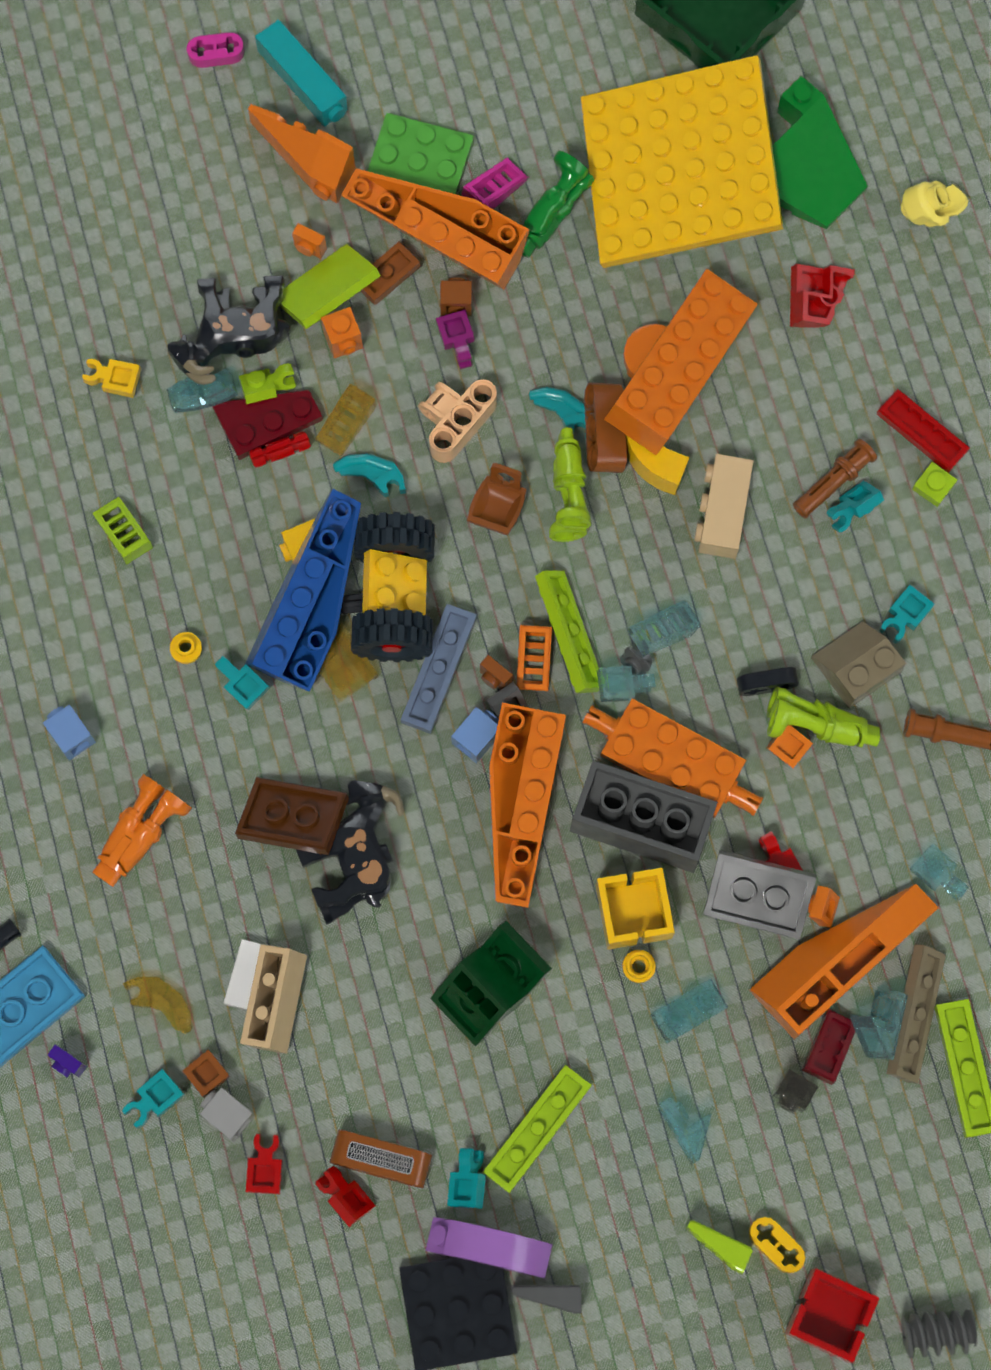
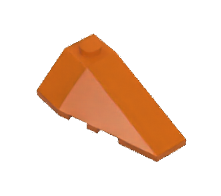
M250 104L248 107L250 123L312 189L317 197L322 200L330 199L338 203L342 197L343 190L356 169L353 147L319 129L316 134H313L305 129L306 127L303 123L295 121L293 125L287 124L281 115Z

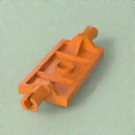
M633 698L622 717L616 719L592 705L582 722L607 735L608 741L601 752V757L632 774L718 802L713 818L716 817L723 803L727 804L728 802L754 816L763 800V797L738 785L739 781L736 779L745 765L746 759Z

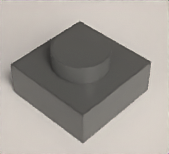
M514 682L487 699L493 714L498 719L502 702L528 707L520 689Z

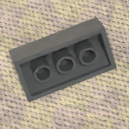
M592 761L569 832L694 873L718 802Z

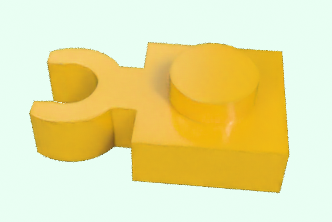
M87 359L86 364L88 368L96 369L97 371L91 376L83 374L82 379L84 383L97 385L101 382L103 383V392L134 398L141 373L140 365L109 359L108 366L105 367L96 359Z

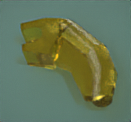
M136 977L123 983L126 990L134 987L140 989V995L130 1000L133 1007L153 1008L162 1011L174 1029L181 1031L183 1034L189 1033L192 1030L191 1011L183 996L161 978Z

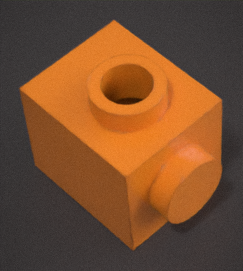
M350 307L321 317L323 333L334 359L352 354L363 348L361 332Z

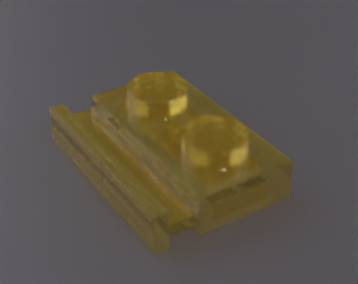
M343 623L338 625L336 636L319 671L339 702L366 686L371 680L378 678L377 672L366 657L360 658L358 654L354 655L352 653V636Z

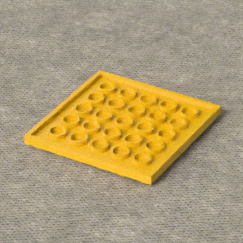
M758 55L581 97L589 173L594 177L591 190L599 259L603 268L783 229L761 61Z

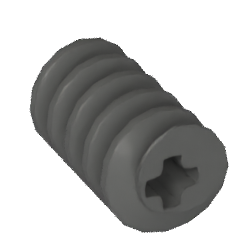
M971 1309L965 1310L963 1317H961L957 1310L951 1311L949 1320L944 1311L937 1312L935 1320L930 1312H925L922 1320H920L917 1313H911L908 1323L902 1314V1339L909 1358H913L915 1348H919L922 1356L927 1357L929 1347H933L936 1356H941L943 1346H947L950 1355H955L956 1345H960L963 1353L968 1354L970 1344H974V1346L977 1344L976 1323Z

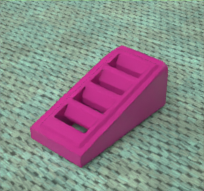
M505 158L463 186L461 196L476 199L495 209L523 185L528 177L509 158ZM504 172L512 181L509 182L501 173ZM493 180H495L501 186V188L497 186L493 182ZM483 188H486L491 193V195H489Z

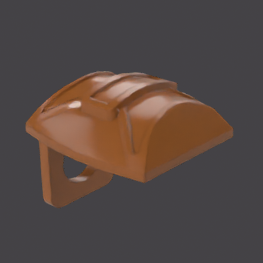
M493 463L491 466V476H486L472 500L467 522L508 536L520 516L526 496V488L522 487V473L513 468ZM499 473H505L514 480H510V482L505 481L504 477Z

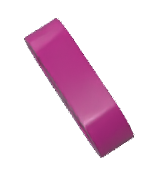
M228 32L194 37L188 42L186 51L188 59L193 66L205 68L238 63L242 60L245 49L242 38L238 34ZM233 44L234 52L228 53L227 45ZM198 48H204V56H198Z

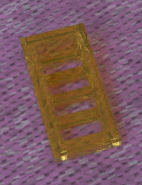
M349 384L315 440L342 457L376 409V400L354 385ZM353 400L354 402L363 406V408L360 409L359 407L352 404L351 401ZM347 410L357 416L356 419L353 420L343 414L344 411ZM340 421L350 427L349 431L336 425V422ZM333 431L344 439L342 442H339L329 436V432Z

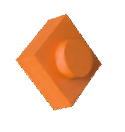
M300 223L296 225L292 232L296 249L305 256L311 257L314 255L321 259L327 250L325 236Z
M789 725L782 735L773 738L766 748L790 768L794 769L813 743Z
M818 885L816 894L812 895L808 907L809 917L819 926L831 928L840 897L831 888Z

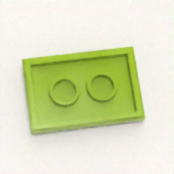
M346 243L286 286L283 290V299L280 307L305 329H308L318 322L321 317L326 316L380 277L379 271Z

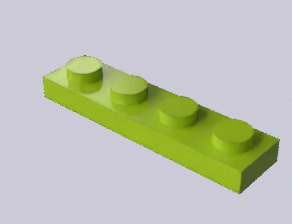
M565 571L540 572L535 575L539 593L543 598L550 624L555 632L560 652L564 658L575 692L592 693L602 690L606 686Z
M969 999L935 1005V1013L964 1139L991 1134V1092Z
M565 1065L488 1164L483 1174L510 1194L592 1085Z

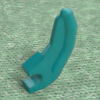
M551 387L530 390L529 399L533 400V404L556 412L562 420L564 428H572L573 433L577 427H583L586 431L585 406L579 399L565 390Z
M364 453L346 455L333 463L334 471L339 472L341 476H356L368 479L383 497H389L387 488L390 484L398 485L400 494L406 493L403 475L393 461Z

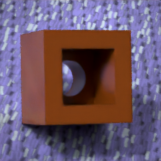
M450 278L447 281H441V316L466 310L467 316H472V281H465L462 278Z

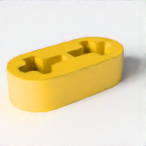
M762 1217L752 1222L748 1232L750 1241L777 1269L789 1274L797 1272L803 1267L805 1263L804 1250L776 1221L768 1217ZM759 1224L762 1227L767 1225L772 1227L770 1235L777 1241L775 1245L767 1239L762 1241L757 1239L759 1231L756 1227ZM780 1245L788 1252L793 1249L797 1252L794 1257L797 1261L795 1266L792 1264L784 1266L781 1261L784 1259V1256L777 1249Z

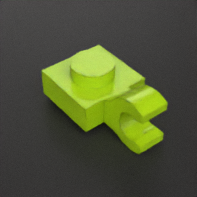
M289 363L282 364L272 374H270L268 368L239 375V382L246 404L277 397L276 391L295 388L296 383L294 377L291 376L294 375L292 365Z

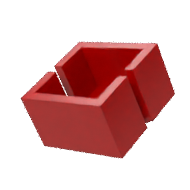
M811 1269L799 1297L805 1303L804 1305H796L784 1334L842 1361L854 1363L865 1333L854 1330L856 1325L860 1327L869 1326L880 1297L819 1269Z

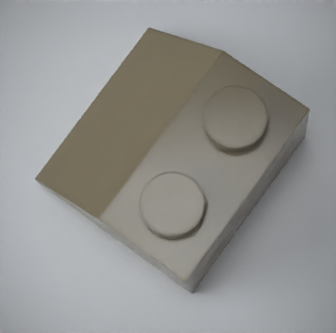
M861 622L811 657L849 709L898 676L907 664L888 638L865 622Z

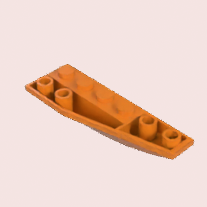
M357 168L341 194L342 197L503 290L520 263L530 231L528 228L476 199Z
M503 702L489 765L496 902L528 908L566 723V715Z
M914 884L798 945L749 991L795 1040L939 907L917 884Z

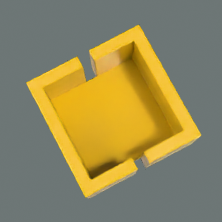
M663 867L633 872L631 878L632 885L626 886L628 881L627 874L597 878L595 886L607 950L637 945L638 939L641 937L643 944L673 938L675 930Z

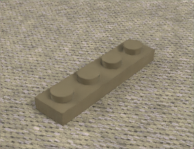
M914 945L886 1074L916 1084H918L946 957L945 954L926 945Z

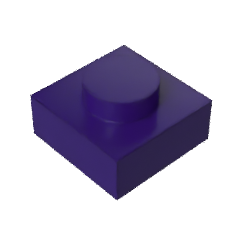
M56 1044L47 1054V1056L54 1060L51 1067L67 1078L71 1073L80 1078L87 1066Z

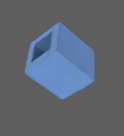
M70 704L65 708L60 706L47 715V720L43 722L69 761L96 743Z
M476 707L451 736L452 744L477 764L494 744L499 719L490 711L485 710L482 712Z

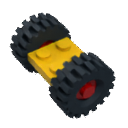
M380 512L379 515L369 514L368 518L364 516L359 518L354 539V555L356 559H360V562L364 563L362 613L359 612L356 616L352 617L351 651L354 655L358 654V657H367V660L372 661L378 659L380 662H400L401 660L411 662L413 659L421 660L432 654L433 620L430 619V616L426 615L427 562H431L432 558H434L435 524L430 519L425 520V517L420 515L414 517V514L411 513L402 515L400 512H393V514Z

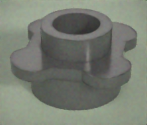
M639 646L627 647L624 650L625 655L620 657L623 667L631 675L644 679L646 677L645 672L651 669V656Z

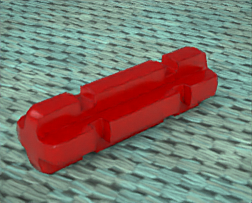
M302 431L294 434V438L290 439L288 436L266 444L264 449L258 447L251 450L249 455L252 464L258 468L266 465V461L270 460L272 463L295 454L294 451L296 450L302 452L309 449L311 444L308 435Z

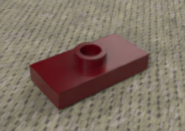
M828 1009L824 1014L802 1071L833 1085L836 1082L859 1023Z

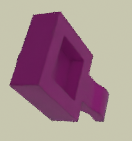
M466 310L437 317L436 325L444 349L454 348L460 370L471 367L472 358L467 344L474 342V334Z

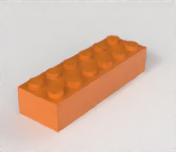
M706 269L604 420L657 455L702 390L758 303Z

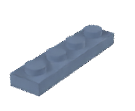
M446 604L433 637L432 654L424 659L401 717L402 724L429 734L432 733L477 619V614Z

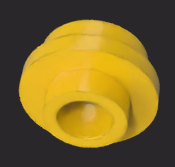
M182 632L172 639L170 653L177 662L190 664L200 657L202 644L195 634ZM183 643H190L191 649L183 652L180 650V646Z
M634 950L624 958L622 969L624 975L630 981L644 983L654 975L656 964L652 955L647 951ZM636 961L642 962L645 965V970L641 973L634 971L633 963Z

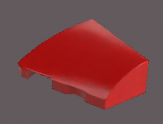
M802 264L792 266L790 327L817 328L830 325L835 315V306L841 303L845 295L842 292L848 280L854 277V269L833 265L826 268Z

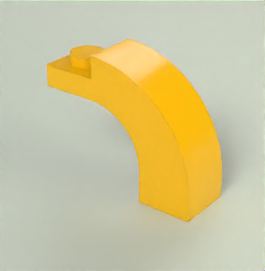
M626 435L627 458L634 470L650 485L675 496L689 457L664 446L655 455Z

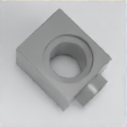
M222 1087L218 1092L211 1091L201 1103V1107L204 1109L200 1115L232 1142L236 1141L255 1117L251 1111Z

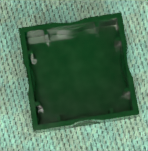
M636 0L634 15L701 69L756 56L803 9L804 0Z

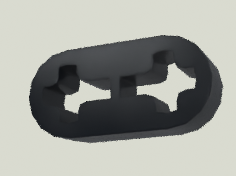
M795 667L748 673L736 679L740 696L772 693L776 687L789 690L799 685Z

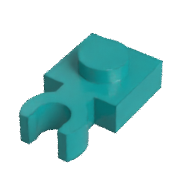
M909 585L888 611L895 617L886 619L881 625L879 632L883 634L888 627H894L898 634L892 642L897 644L905 634V626L914 631L935 604L913 586Z
M161 1069L137 1090L142 1099L139 1102L128 1103L122 1112L128 1115L134 1109L140 1111L141 1116L139 1120L133 1124L138 1129L147 1123L150 1112L154 1111L158 1117H161L183 1098L185 1094L164 1069Z

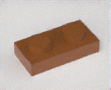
M399 241L373 263L378 269L380 277L362 289L361 292L374 306L377 305L420 268V261Z

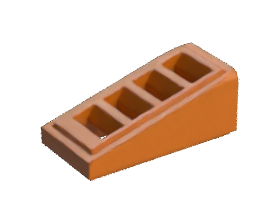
M519 625L516 686L520 690L548 691L552 627ZM526 636L544 637V643L526 642ZM525 648L544 649L543 656L525 655ZM524 661L543 662V669L525 668ZM524 674L542 675V681L523 680Z

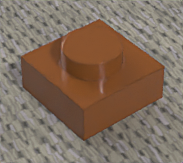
M487 655L480 663L481 679L492 689L495 690L498 687L502 690L513 682V674L491 656Z
M209 1049L182 1070L203 1098L230 1077Z

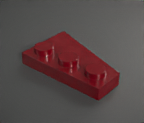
M309 390L277 394L275 398L246 404L245 399L211 404L238 460L250 456L249 452L255 448L261 447V449H264L266 444L292 436L323 421V416Z

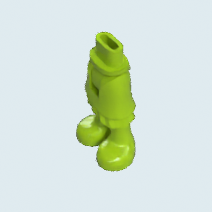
M563 428L558 436L559 441L554 446L556 458L553 462V488L556 491H560L564 508L556 513V522L551 524L549 528V538L556 542H571L587 534V528L591 526V516L581 487H585L583 480L586 479L582 468L581 449L578 441L574 439L573 429Z
M776 687L771 694L767 708V718H770L767 728L768 737H780L786 727L792 725L813 731L819 740H824L826 743H836L845 746L856 745L861 748L864 744L875 747L879 744L880 727L868 724L867 719L862 716L858 717L853 713L841 710L829 702L823 704L818 699L811 703L780 687Z

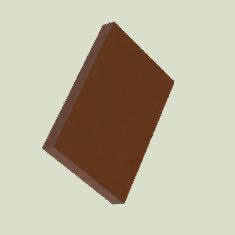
M256 777L235 835L238 839L329 855L349 797L344 792Z

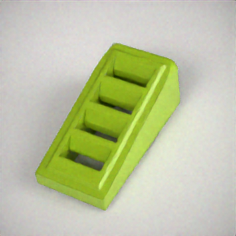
M120 497L115 498L92 513L126 565L153 549L151 541ZM117 507L120 509V513L107 521L104 520L103 516ZM124 517L126 518V522L111 530V525ZM130 526L133 530L118 539L116 537ZM136 535L138 536V540L131 543L125 548L123 547L122 544L132 539Z
M694 1220L688 1221L685 1228L692 1236L735 1273L740 1275L744 1273L753 1252L751 1247Z

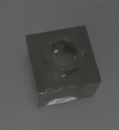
M789 1069L785 1072L772 1096L779 1099L777 1105L792 1114L796 1110L802 1113L806 1110L819 1086Z

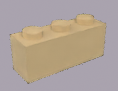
M716 454L714 464H707L704 482L710 483L709 493H702L699 512H705L704 522H697L694 541L700 542L698 553L736 559L754 460Z
M260 945L240 1044L256 1049L287 1054L307 955L289 948Z

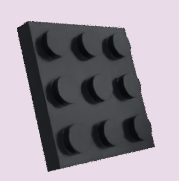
M460 1258L399 1267L415 1370H430L517 1354L502 1268Z

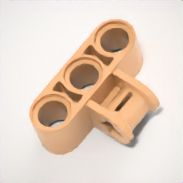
M484 379L477 380L470 385L462 396L446 384L438 382L435 385L436 390L426 402L421 401L418 405L419 410L436 424V427L429 436L430 453L434 460L440 463L452 461L495 411L497 390L492 382ZM480 394H486L490 397V400L479 402L475 397ZM460 417H467L471 420L468 425L464 426L457 424L455 421ZM441 440H447L451 443V446L440 449L436 446V443Z

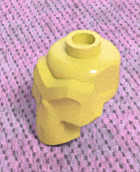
M936 180L931 183L921 182L905 190L902 196L901 211L914 224H925L929 228L943 226L949 222L950 216L960 214L967 207L968 199L955 185L946 187V185Z

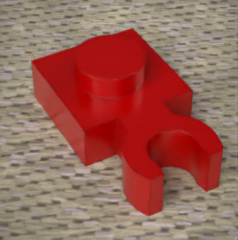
M256 1134L253 1144L258 1151V1158H248L245 1192L280 1195L283 1160L273 1159L274 1153L280 1147V1138L278 1135H273V1144L269 1148H263L261 1146V1135Z

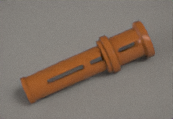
M857 439L854 442L855 446L843 457L839 456L835 459L834 467L792 504L801 517L807 519L817 507L826 501L847 480L854 481L862 468L869 462L873 463L877 460L875 451L868 443L862 439Z
M911 708L907 712L903 729L904 737L914 735L929 738L932 743L945 740L991 750V730L945 721V717L936 714L935 717L916 713L915 709Z

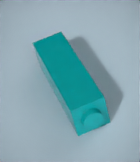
M279 19L255 36L258 53L323 127L331 122L339 121L348 110L346 95Z

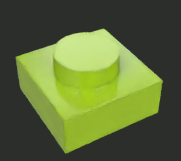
M931 462L914 484L912 490L938 508L956 484L957 479Z

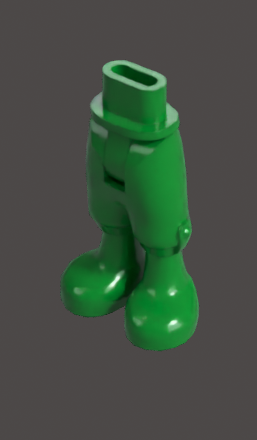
M558 150L553 159L555 165L561 171V177L557 185L552 186L543 193L524 221L523 226L530 230L522 253L526 258L531 256L535 248L540 249L551 238L561 222L571 213L574 202L584 191L589 189L594 181V177L588 173V168L564 151Z

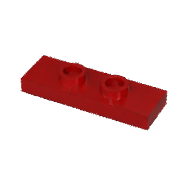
M899 389L891 395L876 413V415L947 473H950L970 450V447Z

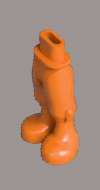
M145 774L138 780L140 791L134 806L126 808L119 814L118 823L105 843L101 855L97 857L101 861L92 872L112 887H114L121 876L126 877V873H129L151 846L160 840L159 838L162 834L160 826L170 816H186L192 809L183 800ZM160 798L158 805L156 806L155 810L153 811L149 819L147 818L143 822V815L146 813L150 805L155 800Z

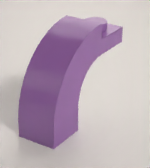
M433 1217L425 1251L545 1278L552 1244L484 1226Z

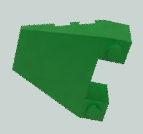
M800 76L780 96L777 113L792 125L772 145L780 207L791 211V215L828 229L867 190L868 185L824 94L804 77Z

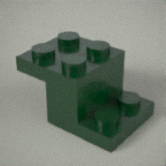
M504 921L482 946L456 966L430 999L476 1047L501 1020L525 1001L552 968L507 921Z

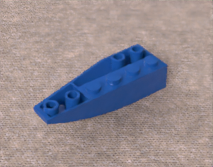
M331 489L281 585L245 664L249 667L310 692L337 633L361 502L335 489Z

